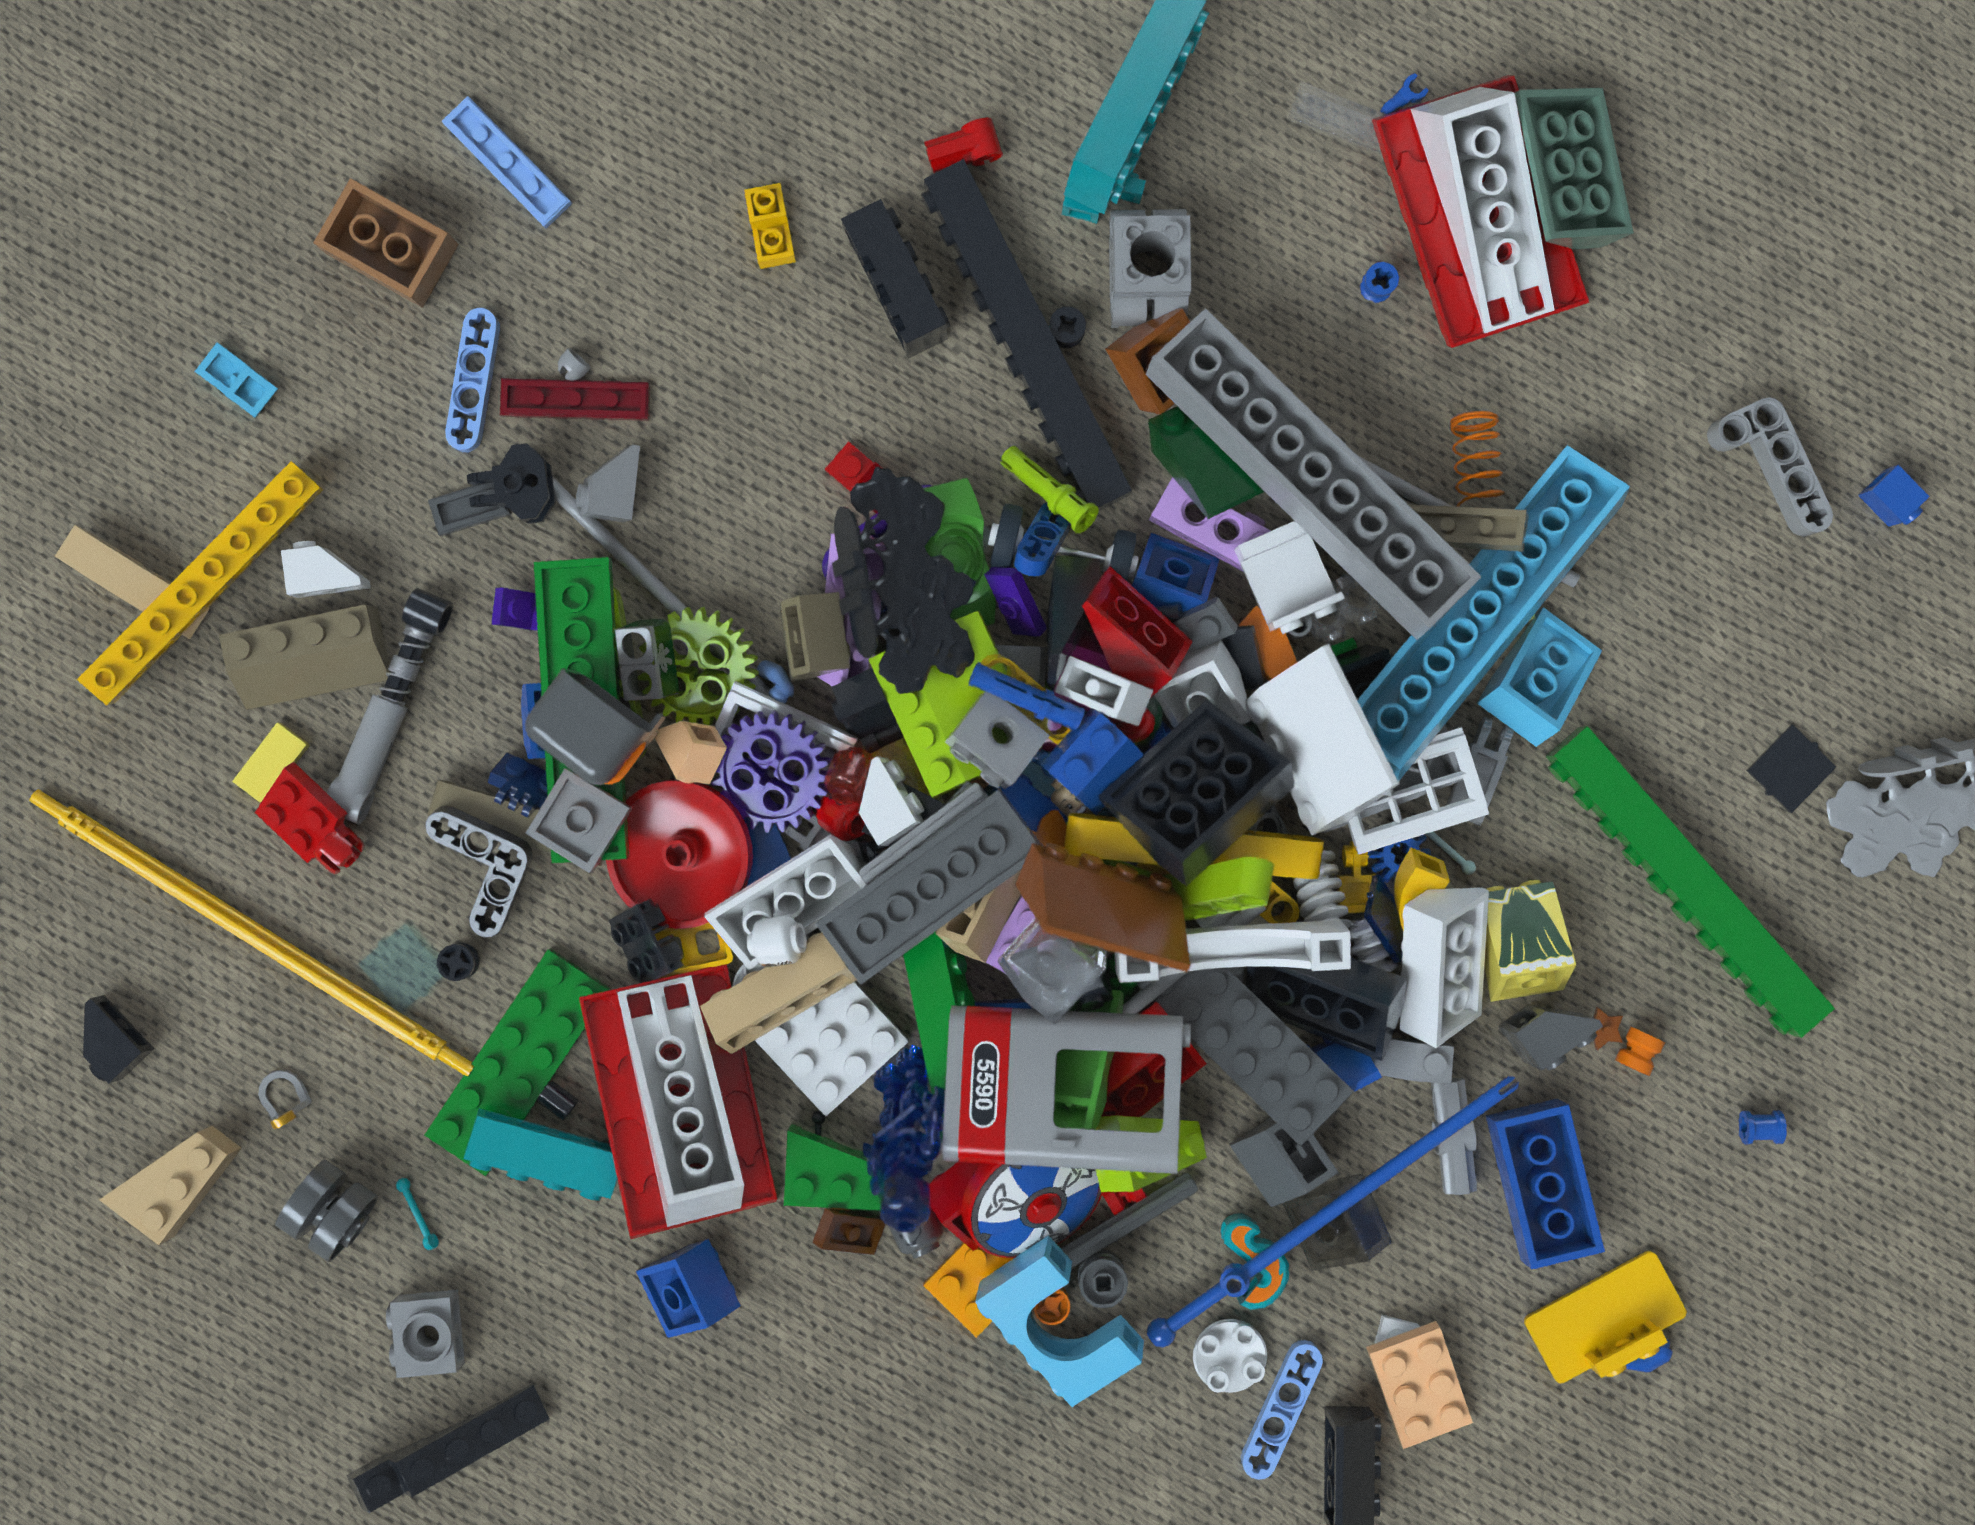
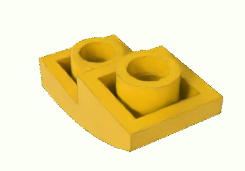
M776 183L745 189L749 221L753 232L759 268L764 269L795 263L796 259L781 184Z

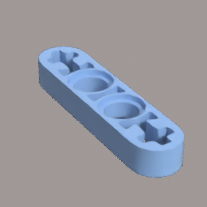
M475 308L469 311L463 321L445 430L448 443L454 449L461 452L475 450L480 445L483 436L500 333V323L497 317L485 308ZM482 317H485V321L491 325L490 329L483 330L481 341L484 344H488V348L478 344L469 345L470 340L478 342L479 333L473 327L474 322L479 323ZM481 353L484 355L486 363L481 371L471 372L468 370L466 361L471 354ZM468 389H475L480 395L478 404L473 408H464L460 401L462 393ZM458 412L467 416H477L476 421L468 418L467 430L473 433L472 439H465L464 444H461L460 439L455 437L456 431L463 430L465 421L463 418L457 417Z
M1297 1341L1289 1348L1242 1450V1466L1251 1478L1258 1480L1266 1479L1274 1472L1323 1363L1322 1355L1317 1346L1311 1341ZM1307 1350H1310V1356L1314 1362L1312 1364L1305 1363L1300 1372L1302 1377L1307 1378L1306 1381L1303 1382L1296 1375L1287 1374L1289 1369L1295 1374L1297 1373L1300 1362L1296 1355L1298 1353L1304 1355ZM1286 1383L1296 1384L1299 1387V1396L1291 1402L1283 1401L1279 1397V1390L1282 1385ZM1279 1417L1283 1420L1284 1428L1281 1433L1272 1436L1264 1432L1263 1426L1268 1418ZM1260 1437L1267 1444L1276 1447L1272 1450L1267 1445L1264 1451V1458L1267 1464H1259L1257 1469H1254L1253 1463L1249 1458L1251 1455L1257 1457L1263 1447L1261 1442L1257 1441V1438Z

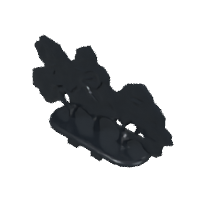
M877 466L870 481L856 484L850 492L852 505L857 512L866 518L862 533H860L858 521L854 513L848 507L842 506L836 511L834 536L838 560L832 562L834 577H842L845 597L839 600L841 615H849L853 638L859 653L864 658H871L876 653L879 634L887 640V650L879 663V674L887 682L895 684L896 691L899 694L923 690L930 668L933 665H936L942 673L959 678L964 673L965 668L970 667L973 663L975 654L968 631L961 628L950 617L953 609L959 608L961 605H967L976 581L963 572L957 573L954 570L953 563L945 556L936 555L931 557L926 551L925 545L940 529L945 510L944 503L933 493L924 491L921 484L910 476L896 477L889 468L882 469ZM872 510L878 511L875 519H870L869 512ZM881 520H885L888 524V529L881 537L872 540L870 535H875V529L872 528ZM883 543L887 550H879L876 544ZM866 548L875 551L882 559L883 575L877 580L869 581L864 549ZM872 590L879 594V598L887 607V614L878 620L876 618ZM899 628L901 634L899 636H892L888 629Z

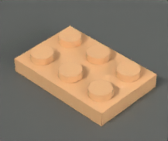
M1436 1321L1366 1347L1403 1449L1473 1423L1441 1328Z

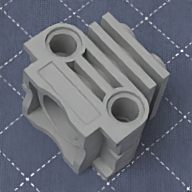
M1186 209L1152 210L1151 216H1146L1145 210H1111L1109 217L1111 328L1138 326L1145 323L1147 311H1152V319H1156L1173 310L1183 308L1188 317L1189 296L1191 293L1190 215H1187ZM1142 252L1155 253L1163 258L1167 264L1168 271L1154 277L1147 276L1135 269L1131 258Z

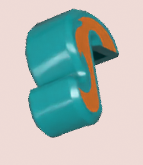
M1232 1214L1226 1217L1221 1225V1238L1224 1240V1244L1246 1262L1274 1243L1266 1238L1254 1237L1260 1233V1229L1257 1223L1245 1214ZM1284 1255L1251 1279L1248 1291L1244 1295L1237 1297L1241 1306L1250 1310L1265 1308L1282 1294L1289 1281V1262Z

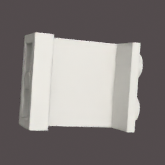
M1296 521L1240 544L1234 549L1270 632L1280 628L1282 634L1299 628L1303 626L1301 618L1312 613L1315 614L1317 619L1337 611L1335 603L1345 599L1342 592L1336 594L1312 537Z

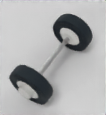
M1005 504L999 524H992L988 545L994 546L990 562L991 567L1011 568L1013 556L1016 555L1018 545L1023 538L1024 529L1021 525L1023 507ZM1117 530L1112 546L1107 549L1106 556L1062 546L1057 552L1072 557L1100 559V563L1104 564L1103 573L1111 566L1126 581L1128 577L1134 578L1138 562V556L1133 555L1136 533L1126 530Z

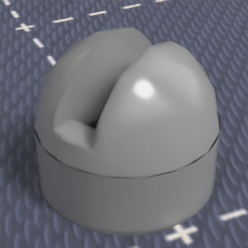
M567 348L558 361V371L560 374L568 370L565 375L566 380H579L591 369L590 365L570 348Z

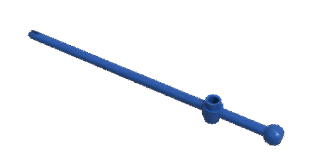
M1514 1076L1506 1077L1244 1265L1239 1263L1227 1265L1222 1270L1220 1282L1168 1319L1159 1317L1149 1323L1147 1335L1151 1342L1161 1348L1169 1346L1175 1340L1177 1330L1227 1295L1231 1297L1244 1295L1250 1286V1278L1518 1088L1519 1082H1515L1500 1092V1089L1515 1078Z

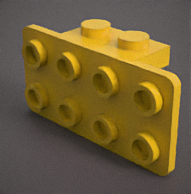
M1645 1251L1528 1314L1524 1318V1324L1552 1377L1558 1383H1565L1589 1369H1592L1601 1378L1604 1376L1613 1377L1622 1373L1630 1362L1638 1358L1647 1359L1659 1352L1660 1346L1668 1343L1662 1330L1685 1318L1687 1311L1658 1256L1652 1251Z

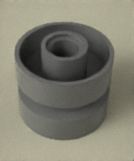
M325 1159L306 1176L279 1214L275 1226L295 1240L300 1239L316 1226L317 1228L311 1236L308 1249L327 1262H331L345 1247L348 1248L361 1233L370 1218L369 1214L378 1200V1195L361 1183L356 1182L348 1187L339 1197L338 1193L344 1184L346 1173Z

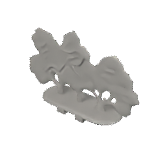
M1943 737L1930 740L1931 748L1923 750L1910 745L1894 748L1895 756L1866 761L1858 767V770L1863 775L1885 777L1884 782L1878 789H1868L1856 781H1846L1838 789L1836 797L1828 799L1826 806L1829 824L1839 830L1853 834V838L1847 842L1841 858V863L1845 867L1850 868L1853 875L1863 878L1884 871L1888 864L1901 852L1907 855L1912 870L1922 875L1935 877L1943 865V857L1951 855L1959 845L1958 831L1966 826L1975 830V739L1955 742ZM1965 762L1967 770L1957 782L1941 784L1936 780L1935 768ZM1923 770L1926 773L1922 780L1917 781L1910 788H1903L1895 777ZM1969 776L1972 783L1964 787V780ZM1889 790V801L1884 803L1881 798L1882 793Z

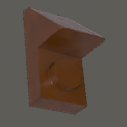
M825 1208L812 1243L823 1250L874 1255L887 1220L861 1209Z

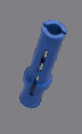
M980 662L974 667L968 685L971 687L974 686L1033 712L1034 717L1043 720L1047 718L1070 728L1072 731L1077 730L1085 712V708L1055 697L1054 691L1045 689V691L1039 690L1013 677L984 666Z

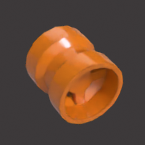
M1630 1027L1626 1035L1627 1048L1619 1050L1615 1061L1650 1076L1654 1068L1651 1059L1656 1054L1661 1053L1665 1042Z
M1064 1287L1051 1294L1053 1296H1048L1033 1307L1035 1316L1040 1322L1046 1325H1057L1068 1317L1070 1300Z

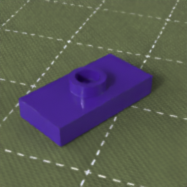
M991 567L984 576L1012 634L1040 637L1047 627L1021 572L1016 568Z

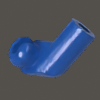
M1667 1339L1668 1343L1660 1346L1659 1352L1647 1359L1638 1358L1627 1364L1626 1369L1648 1373L1669 1362L1673 1353L1670 1349V1341Z

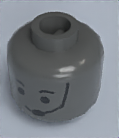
M913 1199L897 1207V1216L891 1219L889 1228L901 1253L912 1254L915 1259L940 1247L939 1240L943 1237L944 1230L928 1203L918 1205L916 1200Z

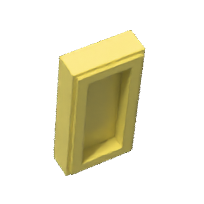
M277 722L232 782L261 803L283 768L292 762L297 763L310 744L285 725Z

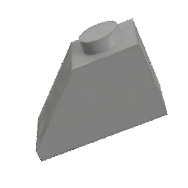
M631 445L624 448L586 477L583 484L578 485L576 506L581 507L580 516L617 522L632 520L640 452L639 445Z
M1391 1038L1382 1061L1370 1057L1381 1076L1451 1084L1454 1046L1446 1042L1435 1048L1421 1040Z

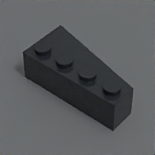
M880 199L841 218L843 229L908 359L947 340V328L951 326L942 306L937 307L932 297L934 290L925 273L920 274L914 263L918 261V258L910 241L903 242L897 229L901 228V224L892 207L886 209Z

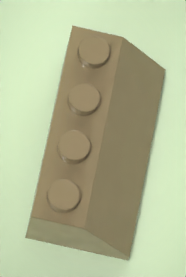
M367 604L219 635L226 672L246 710L384 682L388 679L386 673L391 672L388 670L390 667L378 608Z

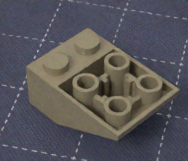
M839 592L799 595L780 602L779 611L789 679L792 683L850 668V647L846 641L843 623L845 615H841Z

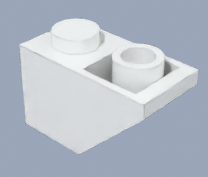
M880 756L871 761L859 814L877 845L888 846L923 822L920 814L924 812V808L918 797L913 792L908 794L902 783L905 776L896 761H889L888 758Z

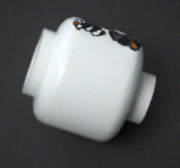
M783 915L759 919L753 927L752 934H749L747 937L748 951L751 956L756 957L763 967L794 964L800 958L801 953L806 951L807 939L805 929L801 923H797L791 916Z

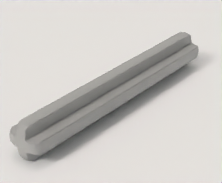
M978 783L970 785L859 870L862 880L867 885L986 799L988 797L986 791Z

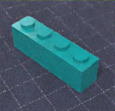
M478 1109L464 1154V1160L470 1161V1166L483 1171H491L492 1167L507 1171V1176L520 1181H528L529 1177L542 1180L545 1187L557 1191H564L565 1187L579 1190L580 1196L590 1200L600 1201L602 1197L611 1199L617 1175L610 1144L488 1110Z

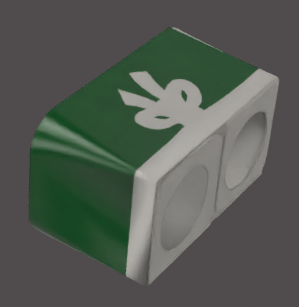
M664 619L637 620L615 629L624 701L660 699L679 694L675 693L679 691L669 623ZM631 632L641 634L647 644L645 654L638 659L634 657ZM636 670L645 671L652 680V688L647 695L639 689Z

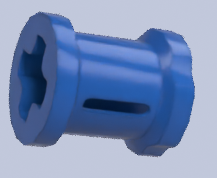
M1387 262L1373 264L1363 276L1362 283L1360 284V291L1363 297L1374 303L1383 302L1389 298L1399 282L1397 270ZM1375 277L1377 280L1384 279L1386 285L1384 287L1381 285L1374 286L1372 281Z
M1773 1110L1771 1114L1756 1115L1751 1114L1750 1111L1740 1112L1739 1136L1743 1144H1752L1754 1140H1773L1775 1144H1783L1785 1142L1787 1125L1782 1111Z

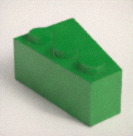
M790 1125L787 1130L784 1206L897 1211L899 1185H892V1180H890V1183L887 1181L886 1185L883 1183L886 1179L888 1180L892 1177L896 1183H899V1165L858 1149L855 1150L839 1144L827 1137H821L799 1126ZM886 1186H888L886 1192L884 1193L883 1189ZM891 1187H895L897 1189L896 1194L888 1197V1190ZM880 1192H881V1195H882V1194L884 1195V1199H883V1202H882L881 1205H880V1198H881Z

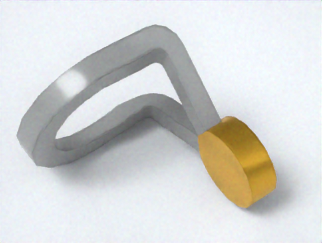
M279 1069L269 1073L259 1086L258 1096L260 1102L272 1119L270 1123L274 1130L295 1119V1113L312 1102L300 1078L289 1070ZM285 1078L294 1085L300 1099V1104L279 1115L268 1099L267 1087L272 1080Z

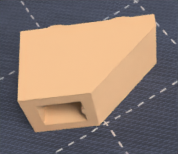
M680 721L657 729L658 734L655 740L676 780L688 784L694 782L710 784L727 749L715 726Z

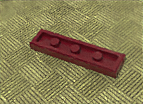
M501 378L500 416L649 421V382Z

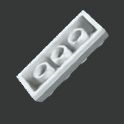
M829 835L705 912V918L746 968L750 970L758 965L759 962L748 951L747 937L749 934H752L753 927L759 919L783 915L791 916L797 923L803 925L806 934L818 928L815 924L818 920L867 885L859 874V870L865 863L850 844Z
M1485 888L1428 889L1404 906L1402 915L1404 932L1401 945L1403 958L1400 976L1407 979L1404 1006L1400 1014V1031L1435 1048L1482 1015L1489 890Z

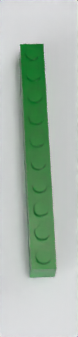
M1588 726L1578 727L1545 756L1551 762L1548 769L1561 783L1567 781L1576 791L1573 794L1576 802L1586 811L1592 809L1600 818L1597 822L1599 828L1609 838L1613 839L1616 837L1625 847L1622 850L1625 858L1635 867L1641 865L1649 874L1646 878L1648 884L1658 894L1663 895L1665 893L1674 903L1671 906L1674 914L1684 923L1690 921L1698 930L1695 934L1697 940L1707 950L1712 951L1714 949L1723 960L1720 962V965L1724 971L1733 979L1739 977L1748 987L1744 990L1746 996L1758 1007L1764 1005L1772 1016L1769 1018V1021L1777 1031L1783 1035L1788 1033L1789 1035L1802 1038L1835 1009Z

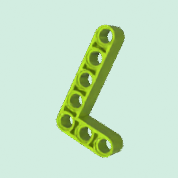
M1241 857L1210 864L1187 886L1171 874L1162 876L1172 881L1173 888L1182 898L1184 919L1188 921L1267 905L1274 864L1268 860L1256 857ZM1101 859L1104 862L1103 864L1116 867L1120 863L1134 868L1140 875L1150 877L1152 872L1123 861Z

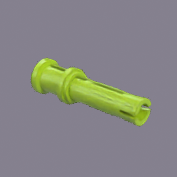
M1011 446L1003 453L1000 464L1047 502L1051 513L1054 515L1060 514L1071 523V528L1074 532L1080 534L1093 524L1098 515L1099 508L1094 503H1087L1080 498L1072 485L1061 484L1055 480L1048 472L1019 450L1017 446Z

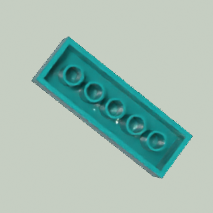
M1155 0L1074 157L1064 192L1065 196L1102 214H1105L1110 202L1115 204L1119 202L1129 173L1132 174L1142 154L1141 150L1144 144L1149 142L1155 130L1159 114L1163 113L1172 95L1171 91L1175 83H1179L1187 65L1186 61L1190 53H1194L1200 41L1201 31L1209 16V12L1204 10L1207 0Z

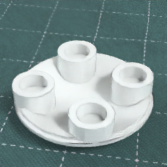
M1223 1319L1206 1327L1198 1336L1193 1349V1362L1197 1374L1212 1391L1238 1392L1262 1380L1267 1362V1349L1262 1336L1252 1325L1237 1319Z

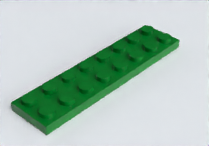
M602 557L534 562L541 695L545 693L559 672L564 668L584 674L620 701L612 559ZM545 751L548 796L564 769L568 767ZM625 778L615 784L596 785L626 804ZM627 818L601 860L629 858ZM551 850V863L571 862Z

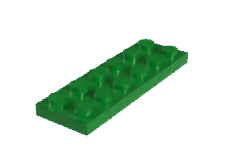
M548 949L471 1065L475 1067L468 1077L466 1075L462 1077L424 1136L469 1165L470 1161L464 1160V1154L478 1109L525 1120L536 1104L537 1098L552 1080L585 1030L579 997L612 989L552 949ZM474 1168L484 1176H487L490 1173V1171H483Z

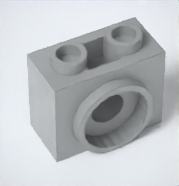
M984 691L955 727L945 743L951 747L950 752L954 757L965 764L971 762L981 770L980 775L987 783L996 788L1001 786L1006 789L1017 780L1050 735L1007 701ZM993 727L1000 728L1005 732L1007 737L1006 744H999L993 739L991 734Z
M458 1290L399 1295L390 1302V1307L386 1310V1324L388 1329H392L393 1344L390 1346L389 1360L391 1366L396 1367V1378L456 1373L465 1364ZM426 1325L436 1328L439 1340H431L425 1335L424 1328Z

